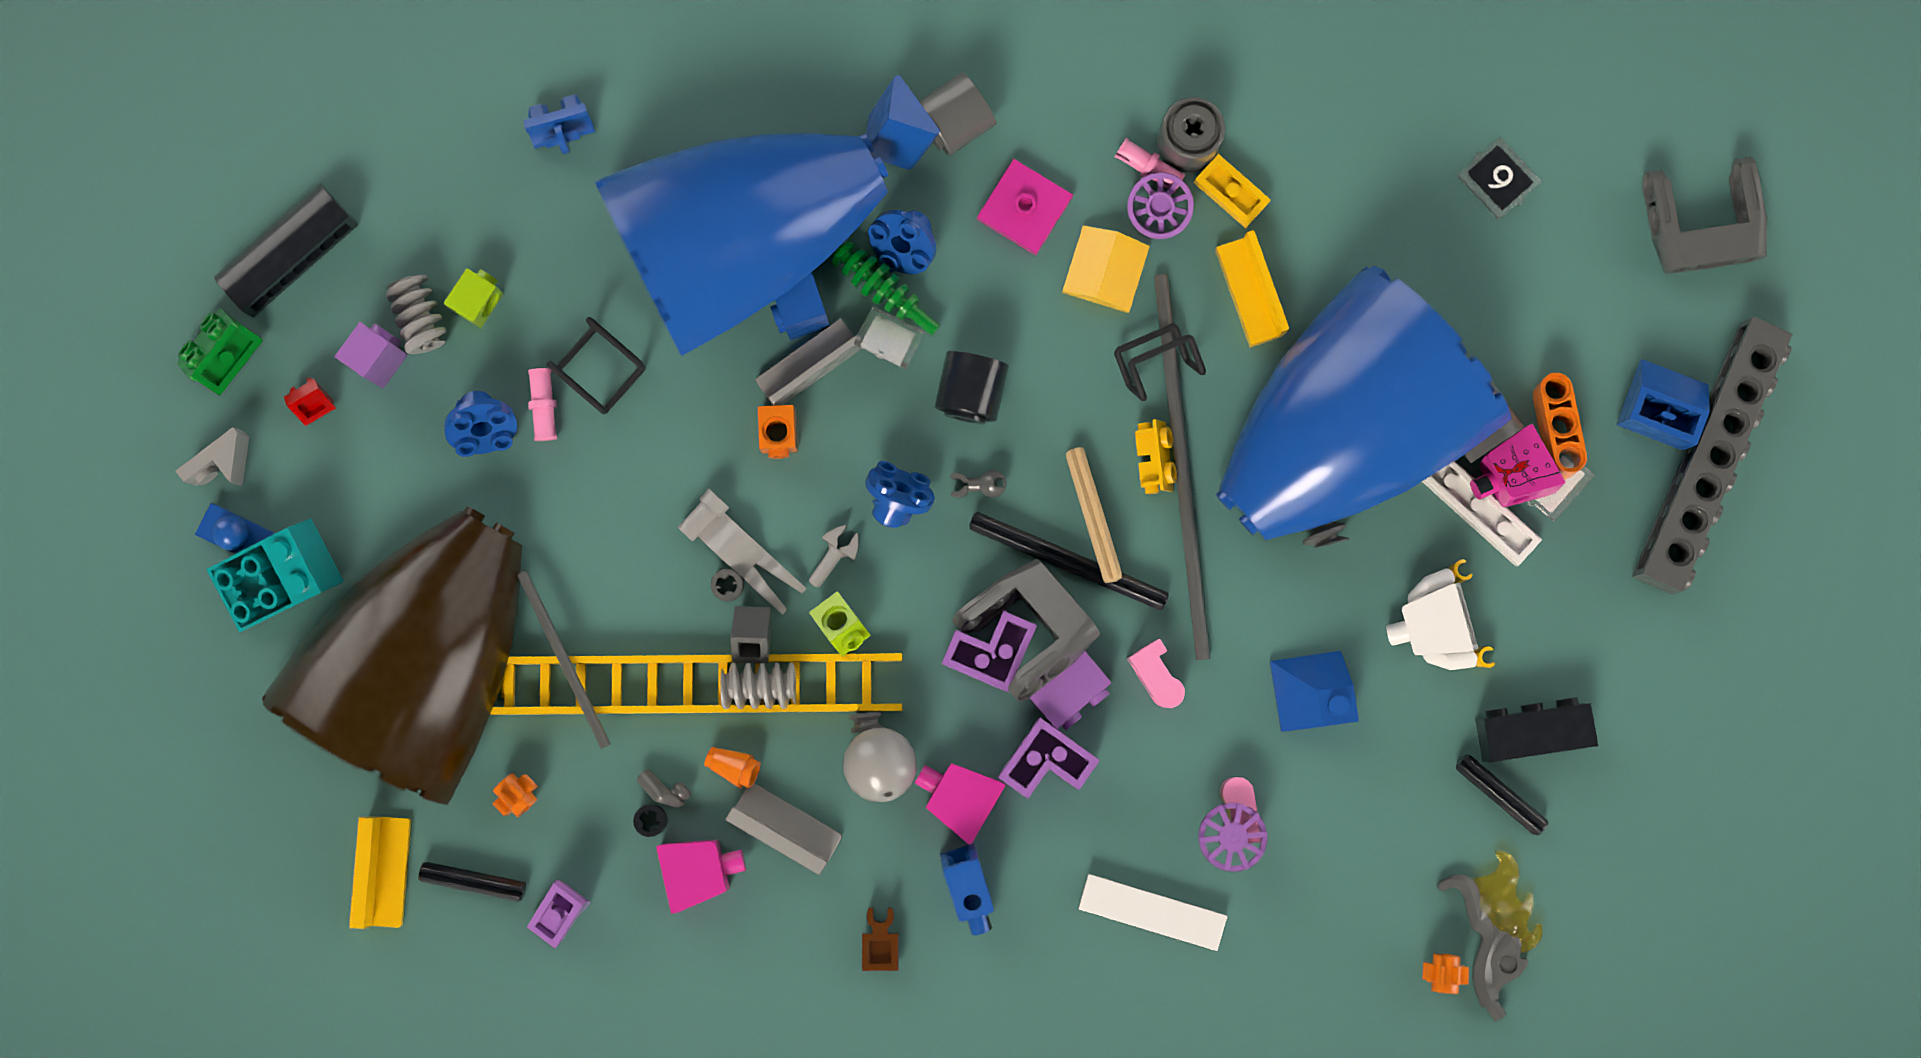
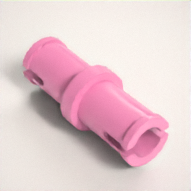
M1127 137L1115 155V158L1122 160L1141 172L1140 177L1142 178L1157 172L1170 173L1182 180L1186 175L1160 160L1159 154L1155 152L1153 155L1131 142ZM1163 178V187L1169 189L1174 181Z
M530 369L528 374L531 401L528 402V409L532 410L534 441L556 440L554 408H557V400H553L551 369Z

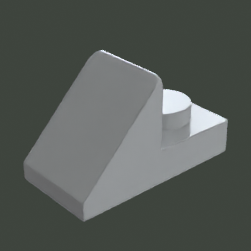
M232 427L179 467L176 473L183 482L197 486L205 485L212 481L218 475L217 470L220 469L230 483L241 486L244 479L249 436L246 432Z

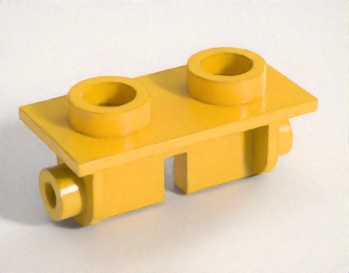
M1157 419L1152 420L1153 428L1151 422L1137 424L1138 430L1135 431L1137 456L1150 455L1151 461L1138 463L1141 488H1145V494L1159 493V486L1162 491L1174 492L1173 483L1177 482V470L1170 458L1169 448L1173 447V435L1170 427H1167L1166 422Z

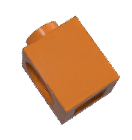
M794 405L758 406L760 451L768 453V458L770 459L789 458V452H798L796 409ZM781 424L786 426L787 435L783 440L772 441L769 439V431L774 425Z

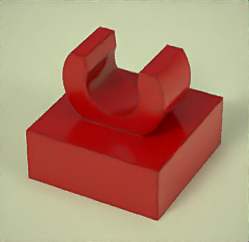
M311 377L307 378V383L300 388L291 387L289 394L283 397L287 407L305 426L336 409L333 399Z

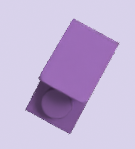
M557 879L527 928L556 949L569 932L575 920L591 902L564 881Z

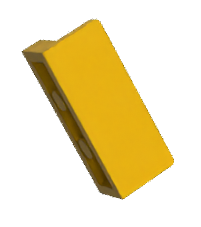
M1255 231L1246 232L1244 238L1216 247L1215 251L1249 347L1251 348L1283 337L1289 330V326Z
M379 816L359 817L349 928L365 929L370 926L401 927L403 925L411 819Z

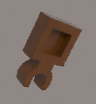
M869 907L866 918L868 924L873 928V933H862V971H898L899 933H888V927L894 920V910L892 907H888L887 919L879 922L874 918V907Z

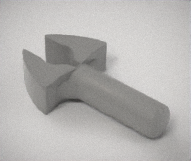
M846 525L834 528L822 537L823 540L828 542L829 551L809 578V582L813 586L821 587L840 558L849 556L855 561L859 548V536L857 533L848 546L841 547L838 550V539L846 530Z

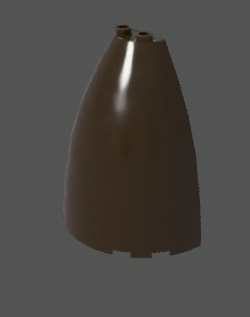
M467 505L464 511H459L418 535L377 564L339 598L298 646L261 699L264 701V707L270 713L283 717L281 722L293 731L357 769L362 768L372 773L377 770L380 772L378 778L385 783L403 791L408 789L418 793L421 790L419 794L421 798L448 805L475 753L500 691L513 641L520 590V580L517 575L521 573L522 545L512 539L515 533L497 522L491 528L482 522L485 515Z

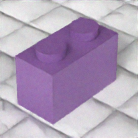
M359 322L334 357L365 379L384 389L408 354L399 349L402 343L400 340L374 323L369 328Z
M1084 652L1074 664L1029 699L1055 729L1062 725L1067 730L1082 717L1078 712L1087 703L1094 707L1110 694L1106 687L1111 684V681L1091 657Z

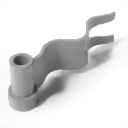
M708 488L699 498L701 502L677 528L691 541L699 537L783 615L787 609L767 585L754 565L758 564L800 593H803L807 588L725 514L729 507Z

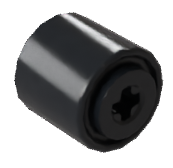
M959 351L946 352L934 407L944 412V416L959 421L982 425L985 422L997 421L1009 365L1002 361L977 354Z

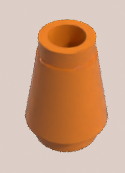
M711 747L706 756L704 766L710 768L713 772L738 788L743 786L751 788L758 777L761 762L755 760L752 754Z

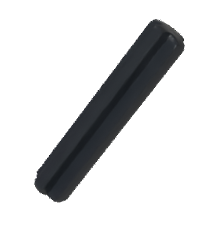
M1465 755L1458 761L1455 767L1456 770L1530 833L1540 835L1548 825L1546 818L1471 755Z
M431 862L422 863L419 869L418 880L420 882L516 902L523 900L526 891V883L522 881Z

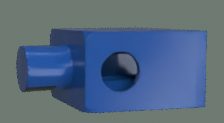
M974 843L941 853L942 869L959 922L967 920L972 935H980L990 931L992 925L988 914L994 911V907ZM970 894H976L974 897L971 898L966 897Z

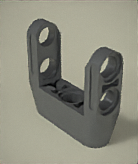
M1738 158L1732 163L1729 184L1737 224L1680 232L1671 180L1662 170L1645 172L1642 186L1654 248L1665 274L1743 264L1767 257V216L1758 168L1754 158Z
M1038 559L1003 575L964 605L954 615L952 620L957 629L964 634L978 632L1021 599L1056 641L1020 668L1009 684L1008 690L1019 702L1033 696L1074 664L1100 635L1099 630L1089 616Z

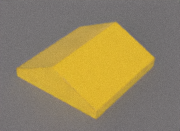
M1083 226L1062 293L1129 313L1150 246L1117 231Z

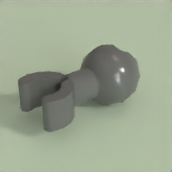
M998 470L986 471L981 477L967 478L961 473H952L950 475V478L953 480L960 479L968 484V486H964L958 492H951V496L954 498H964L969 492L981 491L987 497L994 498L1000 496L1006 489V478ZM1003 479L1004 485L997 487V482Z

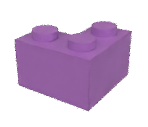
M1003 611L990 644L956 630L942 665L1008 693V686L1019 669L1037 625Z
M1038 718L997 777L1028 799L1048 770H1051L1074 788L1080 790L1100 760L1046 721Z

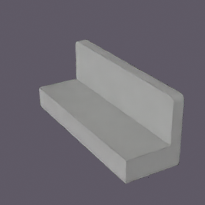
M840 318L757 377L755 381L773 406L784 405L862 349L860 341L856 336L852 335Z
M755 783L751 788H746L739 802L731 809L726 818V821L818 875L822 873L842 839L841 833Z

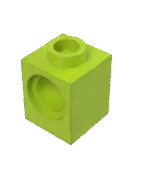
M466 268L443 304L474 325L482 328L504 293L495 286L498 280L487 272L480 269L476 274Z
M838 591L809 612L842 657L848 652L859 648L863 641L871 636Z

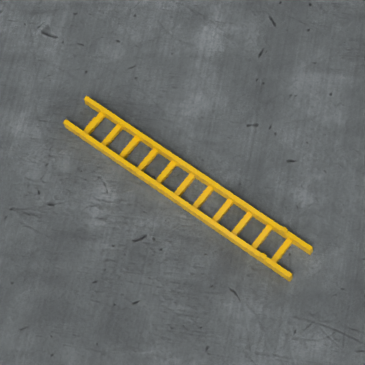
M851 653L843 657L840 654H769L768 663L791 662L795 667L796 702L794 705L791 698V705H788L786 709L781 708L780 705H774L772 709H768L763 699H761L758 709H753L751 705H745L743 709H738L736 705H731L729 709H723L720 690L721 670L723 669L724 674H728V663H737L732 662V655L569 656L571 663L576 664V673L585 692L587 664H612V706H593L596 714L903 711V704H871V662L902 661V653ZM556 656L508 657L501 688V698H504V707H493L490 715L584 713L577 698L576 706L550 707L551 664H560ZM800 662H826V704H800ZM836 662H862V704H836ZM683 663L682 706H658V664ZM693 663H718V705H693ZM755 663V673H757L760 663ZM622 664H648L647 706H622ZM515 665H540V707H515Z

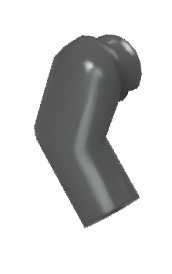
M650 769L643 771L637 778L639 785L656 802L678 808L685 805L684 801L691 796V791L683 783L677 782L670 789Z

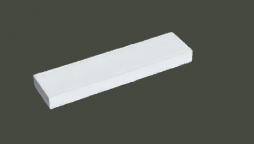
M1456 461L1422 481L1513 565L1519 566L1542 541L1535 532L1507 507H1502L1494 495L1478 500L1470 487V481L1475 478Z
M1092 874L1087 875L1078 906L1079 910L1218 951L1227 920V915Z

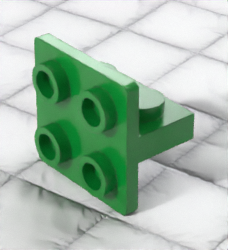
M219 308L216 313L210 312L204 318L200 325L202 331L194 341L189 340L183 345L178 353V358L180 359L177 362L189 379L194 382L198 381L219 396L263 341L260 336L236 321L222 308Z

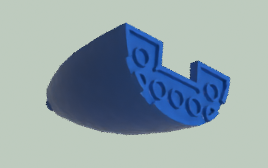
M818 133L760 134L712 141L653 158L595 181V184L664 324L682 356L733 328L785 294L822 264L861 225L888 193L883 178L888 176V172L880 156L873 159L871 154L874 153V149L866 133L860 136Z
M1366 266L1323 308L1279 362L1253 405L1234 446L1219 487V492L1215 495L1228 510L1235 507L1243 514L1239 521L1249 533L1254 535L1258 532L1265 540L1312 529L1360 513L1408 491L1468 453L1512 419L1511 413L1503 395L1499 392L1495 395L1493 394L1495 390L1489 382L1492 380V377L1479 359L1475 356H1472L1470 359L1467 358V351L1461 343L1462 339L1424 299L1401 280L1396 278L1391 282L1385 270L1376 266H1372L1369 269Z

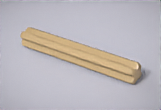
M1082 447L1071 449L1066 452V459L1103 581L1105 583H1112L1122 578V571L1085 450Z

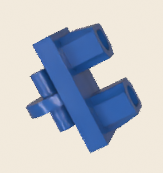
M577 95L564 97L560 101L562 109L554 112H549L547 105L543 104L529 107L528 119L523 120L535 149L543 146L550 148L559 145L563 154L570 153L569 142L581 139L580 136L595 132L584 103L580 102Z

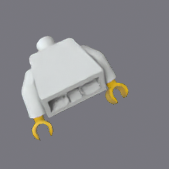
M1459 560L1449 568L1425 576L1408 594V604L1402 606L1405 621L1386 626L1388 638L1392 646L1411 641L1415 655H1423L1427 663L1448 670L1473 668L1475 666L1491 668L1495 665V662L1485 663L1482 659V655L1486 650L1491 651L1494 649L1489 646L1478 647L1460 583L1469 580L1473 576V574H1469L1464 577L1458 573V566L1466 563V560Z

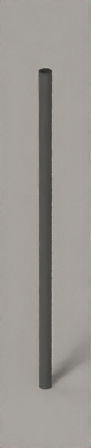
M1167 274L1154 276L1159 329L1173 324ZM1173 331L1160 336L1161 345L1175 340ZM1175 347L1163 352L1162 356L1170 428L1173 435L1174 464L1177 470V492L1196 660L1210 659Z

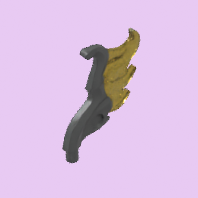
M1495 850L1500 863L1493 873L1477 878L1455 874L1438 882L1437 888L1438 890L1445 891L1455 887L1460 890L1463 896L1470 927L1481 936V943L1472 967L1474 991L1480 1006L1487 1009L1494 1021H1498L1507 1014L1498 1001L1499 991L1505 984L1519 977L1526 969L1529 962L1525 958H1521L1520 953L1530 951L1536 947L1543 933L1542 924H1536L1532 932L1527 930L1528 919L1532 914L1534 906L1533 895L1527 893L1523 902L1518 900L1516 896V885L1519 879L1517 862L1510 854Z

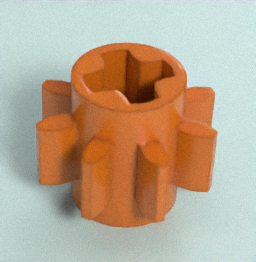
M511 773L493 789L498 799L492 804L503 816H508L512 812L518 818L538 800L532 793L538 786L527 774H523L518 778L514 773Z
M1433 953L1432 963L1423 962L1422 980L1431 982V991L1458 994L1460 984H1469V967L1460 965L1461 956Z

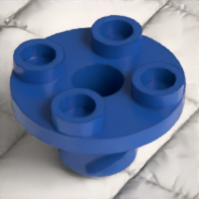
M885 211L874 220L868 229L870 244L879 258L880 266L884 263L891 268L889 272L897 271L904 274L921 273L929 267L935 258L936 243L931 232V223L919 211Z
M471 391L463 395L457 401L456 407L447 415L444 422L447 442L462 457L490 453L496 450H507L512 446V438L517 431V420L512 408L502 401L492 399L488 393L483 391Z
M879 461L877 466L869 471L865 480L867 490L876 498V500H872L874 504L872 511L874 518L886 527L898 528L902 525H907L912 514L928 512L935 500L934 493L929 487L930 479L922 473H908L898 469L890 462Z

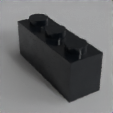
M1578 697L1556 700L1557 707L1543 709V703L1541 702L1521 705V712L1508 714L1507 708L1485 711L1486 718L1475 719L1482 762H1497L1599 746L1591 703H1579Z

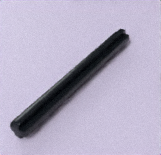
M975 512L971 519L969 528L976 533L1155 609L1162 610L1167 603L1169 594L1164 590L1122 573L1120 580L1105 583L1098 562L980 512Z

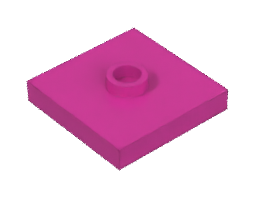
M1013 159L977 216V220L1036 256L1072 200L1073 194Z

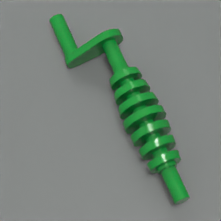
M851 241L842 243L832 253V263L836 268L843 263L845 264L841 273L846 278L852 275L853 272L856 273L851 280L855 288H858L866 281L861 290L863 296L867 298L874 290H877L872 302L880 305L885 299H888L884 309L891 313L897 307L899 311L896 317L900 320H904L906 317L911 318L931 336L940 328L941 325L918 307L919 304L917 303L920 298L915 293L909 298L906 297L910 288L905 283L898 289L895 288L900 281V277L896 273H893L885 280L891 269L887 264H882L875 271L874 269L878 265L879 259L871 256L864 262L867 251L860 248L853 253L855 244Z

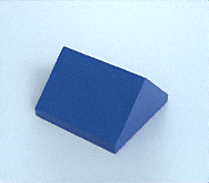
M897 75L892 79L870 112L866 134L874 149V153L871 154L873 159L880 156L885 163L910 170L916 166L941 131L901 76Z

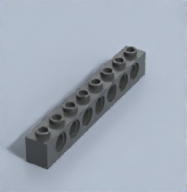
M1754 316L1740 323L1710 392V412L1698 445L1686 449L1631 577L1669 594L1683 592L1684 589H1688L1692 584L1696 571L1693 570L1698 557L1705 553L1709 545V538L1706 536L1711 525L1717 523L1723 512V506L1720 504L1724 494L1732 489L1737 479V474L1734 473L1738 461H1742L1747 455L1751 442L1747 441L1752 429H1755L1760 424L1764 416V410L1761 407L1765 398L1769 397L1776 388L1778 378L1775 375L1779 365H1783L1790 355L1791 346L1788 344L1793 335L1792 333ZM1752 354L1759 357L1761 361L1760 369L1753 366L1751 362ZM1739 385L1746 389L1748 394L1747 401H1743L1738 396L1737 388ZM1725 417L1732 420L1734 424L1733 433L1725 429L1723 424ZM1711 449L1719 453L1721 458L1719 465H1715L1711 461ZM1698 480L1703 482L1707 488L1705 498L1701 497L1696 491ZM1684 513H1688L1693 519L1691 530H1688L1682 523ZM1671 544L1679 550L1680 557L1677 562L1672 561L1668 555V549Z

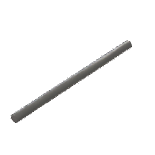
M523 571L517 576L600 748L603 749L611 745L528 572Z

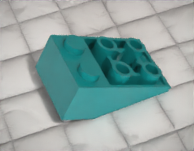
M311 518L287 527L206 569L239 633L344 582Z

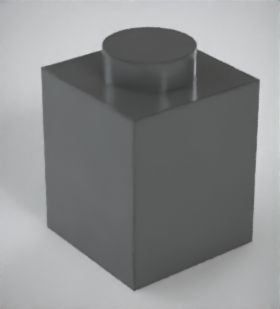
M735 606L730 636L732 662L768 663L772 638L771 607Z

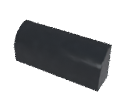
M320 183L214 276V279L242 312L254 318L359 224Z

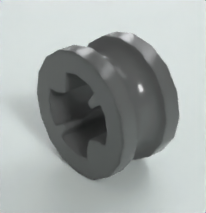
M722 569L712 577L711 590L718 599L731 602L742 595L744 581L737 572L730 569ZM730 576H733L736 580L733 584L737 585L735 592L727 591L725 595H722L719 592L722 587L718 586L720 579L727 580Z
M881 711L849 715L850 720L854 721L851 733L864 732L873 728H883V725L878 722Z

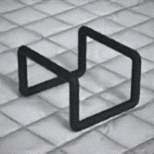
M587 317L586 322L591 328L558 365L552 361H548L546 365L601 414H606L643 374L646 367L637 356L593 318ZM596 332L603 336L638 368L605 406L599 403L563 371V368Z
M1169 324L1117 347L1114 351L1127 388L1141 401H1146L1147 395L1135 365L1178 346L1185 364L1200 375L1206 374V369L1194 337L1192 335L1182 336L1176 324ZM1173 331L1175 340L1130 359L1128 368L1135 383L1134 385L1121 353ZM1186 342L1189 343L1195 362L1190 358L1188 354L1187 348L1185 346Z

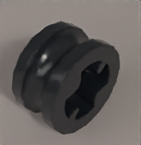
M649 804L637 810L633 823L640 835L654 837L665 830L668 817L662 807ZM650 810L657 813L655 819L660 822L658 828L656 829L653 826L651 831L644 828L646 822L642 819L644 813L646 815L651 814Z

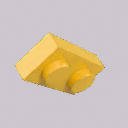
M1219 154L1194 181V184L1244 228H1247L1271 201Z

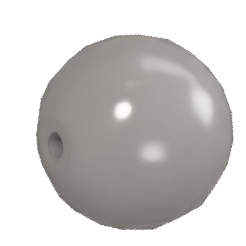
M873 728L855 736L849 743L843 758V774L851 790L870 802H888L903 795L911 787L917 772V757L910 742L904 736L889 728Z

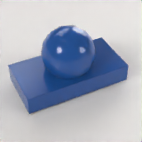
M210 503L195 533L196 536L234 554L275 534V532L213 503Z

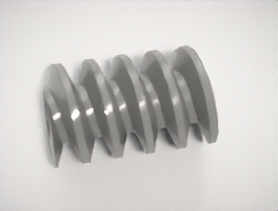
M427 275L400 278L389 284V290L386 292L387 299L393 302L390 308L391 312L398 315L395 323L398 327L403 328L400 331V337L402 340L408 341L404 346L408 354L414 355L429 352L446 343V341L439 340L438 338L447 332L446 328L434 327V324L442 319L441 314L429 313L438 304L436 301H425V298L431 295L433 290L432 288L420 287L421 284L428 281Z
M735 663L731 664L728 674H724L722 669L720 690L723 709H729L733 699L738 709L744 708L747 699H749L753 709H758L761 699L764 700L768 709L773 708L776 698H778L779 704L783 709L787 708L790 698L793 699L795 705L796 672L794 664L789 663L786 673H782L779 663L774 664L771 673L767 672L764 663H760L757 673H753L750 663H746L742 674H739Z

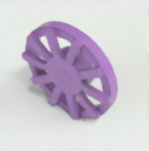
M1166 172L1152 173L1140 179L1131 190L1128 198V214L1132 224L1139 232L1154 239H1166L1179 234L1188 225L1193 214L1194 201L1191 190L1182 179ZM1158 178V191L1154 192L1147 182ZM1163 178L1174 181L1167 192L1163 191ZM1142 185L1149 193V199L1136 195ZM1179 185L1185 194L1173 198L1171 195ZM1185 199L1188 200V210L1175 207V203ZM1134 200L1145 203L1146 208L1134 212ZM1173 212L1186 215L1180 225L1172 216ZM1148 213L1150 217L1142 226L1136 217ZM1154 219L1158 220L1159 233L1148 230ZM1168 219L1175 229L1164 232V220Z
M1225 803L1214 807L1205 815L1199 827L1198 841L1201 852L1208 862L1224 871L1239 872L1249 869L1261 859L1267 846L1268 835L1262 818L1256 811L1244 804ZM1234 808L1236 809L1234 821L1230 823L1225 810ZM1242 810L1252 816L1243 825L1239 824ZM1218 812L1224 822L1222 827L1211 821V818ZM1256 821L1260 832L1247 833L1246 829ZM1208 825L1217 830L1218 835L1205 837L1206 826ZM1261 837L1259 849L1247 842L1249 838ZM1218 841L1220 846L1210 854L1206 847V842ZM1244 847L1256 854L1248 862L1242 851ZM1223 850L1227 851L1225 865L1214 859ZM1233 852H1237L1242 865L1231 866Z

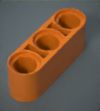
M1553 372L1543 378L1534 388L1533 403L1540 438L1564 480L1574 476L1585 466L1587 452L1571 380L1562 373ZM1545 386L1555 387L1560 394V398L1553 399L1549 397L1545 391ZM1552 420H1561L1566 426V433L1557 432L1553 428ZM1560 453H1565L1572 458L1573 468H1567L1561 464L1559 460Z

